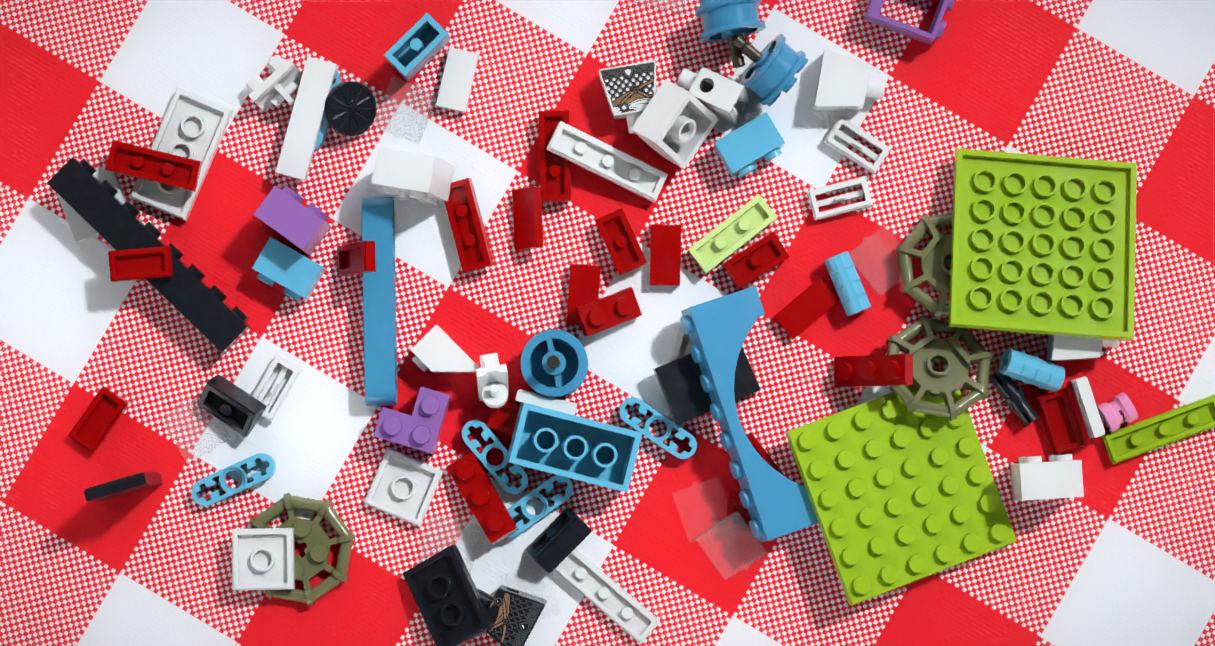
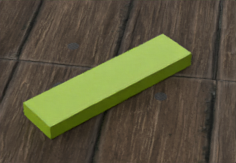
M1215 394L1123 427L1112 433L1102 435L1101 438L1111 464L1124 461L1215 427Z

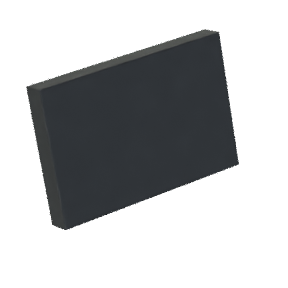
M743 347L741 348L735 371V401L761 390ZM691 354L653 369L676 425L710 412V404L712 402L709 393L705 392L700 382V375L702 373L699 364L694 362Z
M141 472L87 488L84 491L86 501H106L163 484L158 472Z
M450 545L403 573L436 646H461L495 627L456 545Z

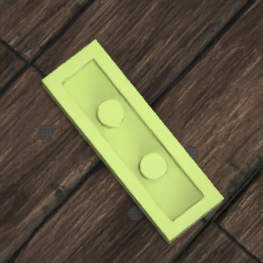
M758 194L687 251L705 274H707L778 217L761 195Z

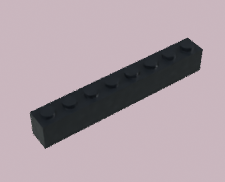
M72 157L47 182L115 250L166 246L159 239L162 233L151 222L145 225L137 217L140 212L128 200L123 204L115 196L118 190L106 179L101 183L93 175L97 170L84 158L79 161ZM170 242L168 246H171L173 277L146 280L222 353H226L251 328L246 323L249 317L237 306L233 309L224 302L227 296L216 285L210 288L202 280L205 275L193 263L188 267L180 259L184 254Z

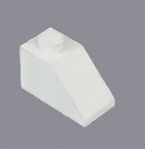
M437 324L411 349L415 354L412 358L413 362L424 372L429 368L433 373H476V369L480 368Z

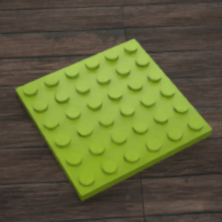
M957 148L954 160L948 327L1132 341L1134 339L1137 163Z
M914 385L908 386L907 388L915 397L918 389ZM960 390L952 394L954 403L963 397ZM892 392L785 432L849 605L860 603L1017 542L968 409L957 415L955 420H948L947 417L919 412L911 414L907 411V406L899 396ZM924 395L921 401L945 405L941 397L932 399Z

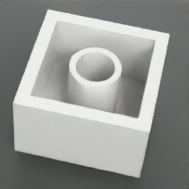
M665 79L631 129L660 156L685 169L719 119L691 92Z
M378 147L372 184L381 187V193L391 195V197L396 199L409 200V197L419 199V202L437 205L438 200L448 201L455 166L432 155Z
M1072 454L1049 455V462H1042V456L1018 457L1019 463L1010 464L1013 500L1026 501L1084 497L1082 460H1073Z

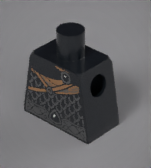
M501 585L497 589L494 597L478 588L480 597L495 626L486 631V633L503 646H524L547 600L505 585Z

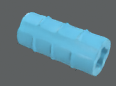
M846 251L825 260L829 276L832 279L847 317L870 308L871 304L866 295L867 292L863 288L861 278L858 276L849 252Z
M1008 348L1003 352L999 361V373L1012 377L1013 380L1023 381L1027 385L1038 386L1039 389L1056 392L1061 388L1065 379L1064 367L1053 364L1052 361L1039 359L1038 356L1033 357L1025 354L1024 351L1019 352Z

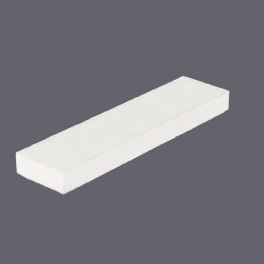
M307 56L275 171L276 174L306 181L325 114V101L333 85L338 67L337 64Z
M562 121L558 122L546 150L652 202L656 201L668 174Z
M576 548L554 569L638 643L642 644L659 624L660 620Z

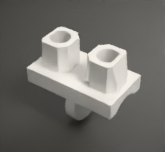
M275 55L268 61L267 67L272 74L263 81L259 75H255L246 82V86L251 93L248 96L264 112L273 104L278 107L284 100L292 106L295 100L290 95L298 88L296 83L302 78V73L289 59L284 60L280 56Z
M497 353L479 356L481 368L476 369L479 402L483 401L491 408L502 407L509 397L506 364H499Z

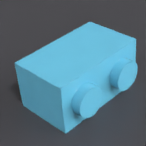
M426 13L384 56L409 81L451 39L449 34Z
M765 112L714 142L713 147L731 177L736 174L743 177L755 170L754 164L764 158L766 162H769L782 154L780 148L784 146L785 142L768 113Z
M271 237L252 269L259 272L256 277L257 279L270 286H273L275 282L285 287L282 293L296 301H299L301 296L309 300L326 270L323 266Z

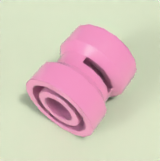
M1124 392L1116 395L1112 402H1104L1097 406L1102 423L1110 433L1118 430L1122 423H1130L1138 419L1133 403Z

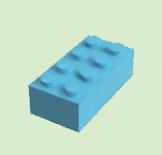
M521 402L506 462L628 492L642 433Z

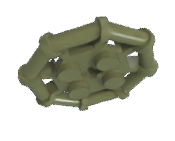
M925 214L921 216V221L905 241L897 246L895 251L899 256L903 286L901 290L903 294L907 293L932 312L934 317L938 319L941 316H949V304H945L946 296L950 295V271L945 268L946 263L944 259L951 260L952 234H939L936 227L952 226L953 214L936 216ZM926 232H928L932 240L923 251L914 249ZM911 257L920 259L922 276L915 280ZM927 283L940 293L938 302L918 286Z
M924 315L920 316L918 321L898 334L889 336L886 341L888 345L887 355L899 354L900 351L905 354H913V385L918 389L915 397L906 386H890L907 406L908 412L911 414L919 412L947 417L948 420H955L957 415L978 401L987 399L989 395L987 390L989 369L993 357L990 352L983 348L968 328L948 327L949 322L930 319ZM932 331L951 334L953 337H946L945 340L938 339V336L933 335ZM922 333L924 335V339L916 344L911 345L908 343L909 340ZM959 339H961L963 343L968 347V349L973 353L972 355H968L966 351L961 347V345L958 343ZM935 361L937 364L942 362L945 365L942 369L943 372L934 371L931 362ZM974 364L978 365L976 382L968 377L969 366ZM963 387L970 391V393L954 403L953 393ZM924 395L932 399L941 397L945 405L921 401Z
M286 493L282 499L258 516H252L249 521L251 523L250 529L272 528L267 523L287 510L289 519L277 528H294V542L297 541L299 544L305 542L307 548L304 550L306 554L304 557H301L299 554L295 555V580L303 581L304 590H265L267 593L266 597L269 599L279 598L297 601L311 606L315 604L317 599L341 582L348 580L347 572L355 534H351L332 507L330 500L321 501L292 496L290 493ZM294 508L318 512L314 520L296 518ZM324 516L339 537L330 539L320 525ZM340 543L335 568L328 563L331 545ZM325 569L332 574L312 588L310 579Z

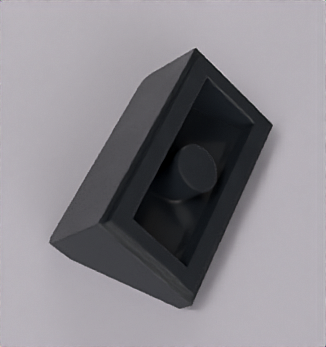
M216 375L207 381L197 404L245 437L250 434L266 408L265 404L221 375Z
M568 507L527 547L526 551L547 573H551L591 533V529Z

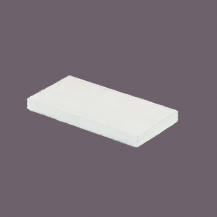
M177 87L151 149L201 161L202 167L196 191L193 192L138 178L130 198L187 221L234 111Z

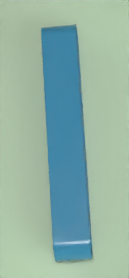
M363 197L362 242L375 241L376 272L363 274L366 406L397 405L394 198Z

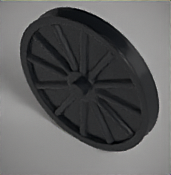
M348 81L336 85L329 92L325 101L324 111L327 122L333 130L345 136H356L364 133L370 128L376 116V102L373 94L365 85L358 82Z

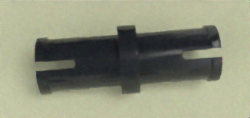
M997 371V373L988 378L1004 399L1002 403L1005 407L1009 406L1024 428L1030 425V422H1034L1040 417L1023 396L1025 394L1023 389H1018L1009 376Z

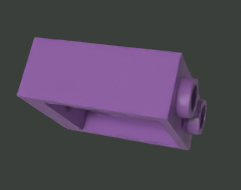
M871 0L864 20L931 45L935 37L941 39L947 23L942 21L945 10H952L955 0H939L928 32L881 15L880 11L884 0Z

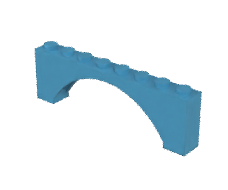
M756 286L682 310L681 326L685 334H689L692 346H690L691 356L694 362L699 364L702 373L700 375L702 388L705 392L709 393L712 402L710 404V412L713 419L719 423L722 432L720 433L721 444L725 450H728L732 462L729 463L730 471L734 479H738L741 488L739 497L743 507L748 509L751 518L749 527L752 535L758 538L759 542H765L817 524L818 520L805 486L786 478L772 468L754 449L739 420L734 393L737 360L749 330L758 317L765 315Z

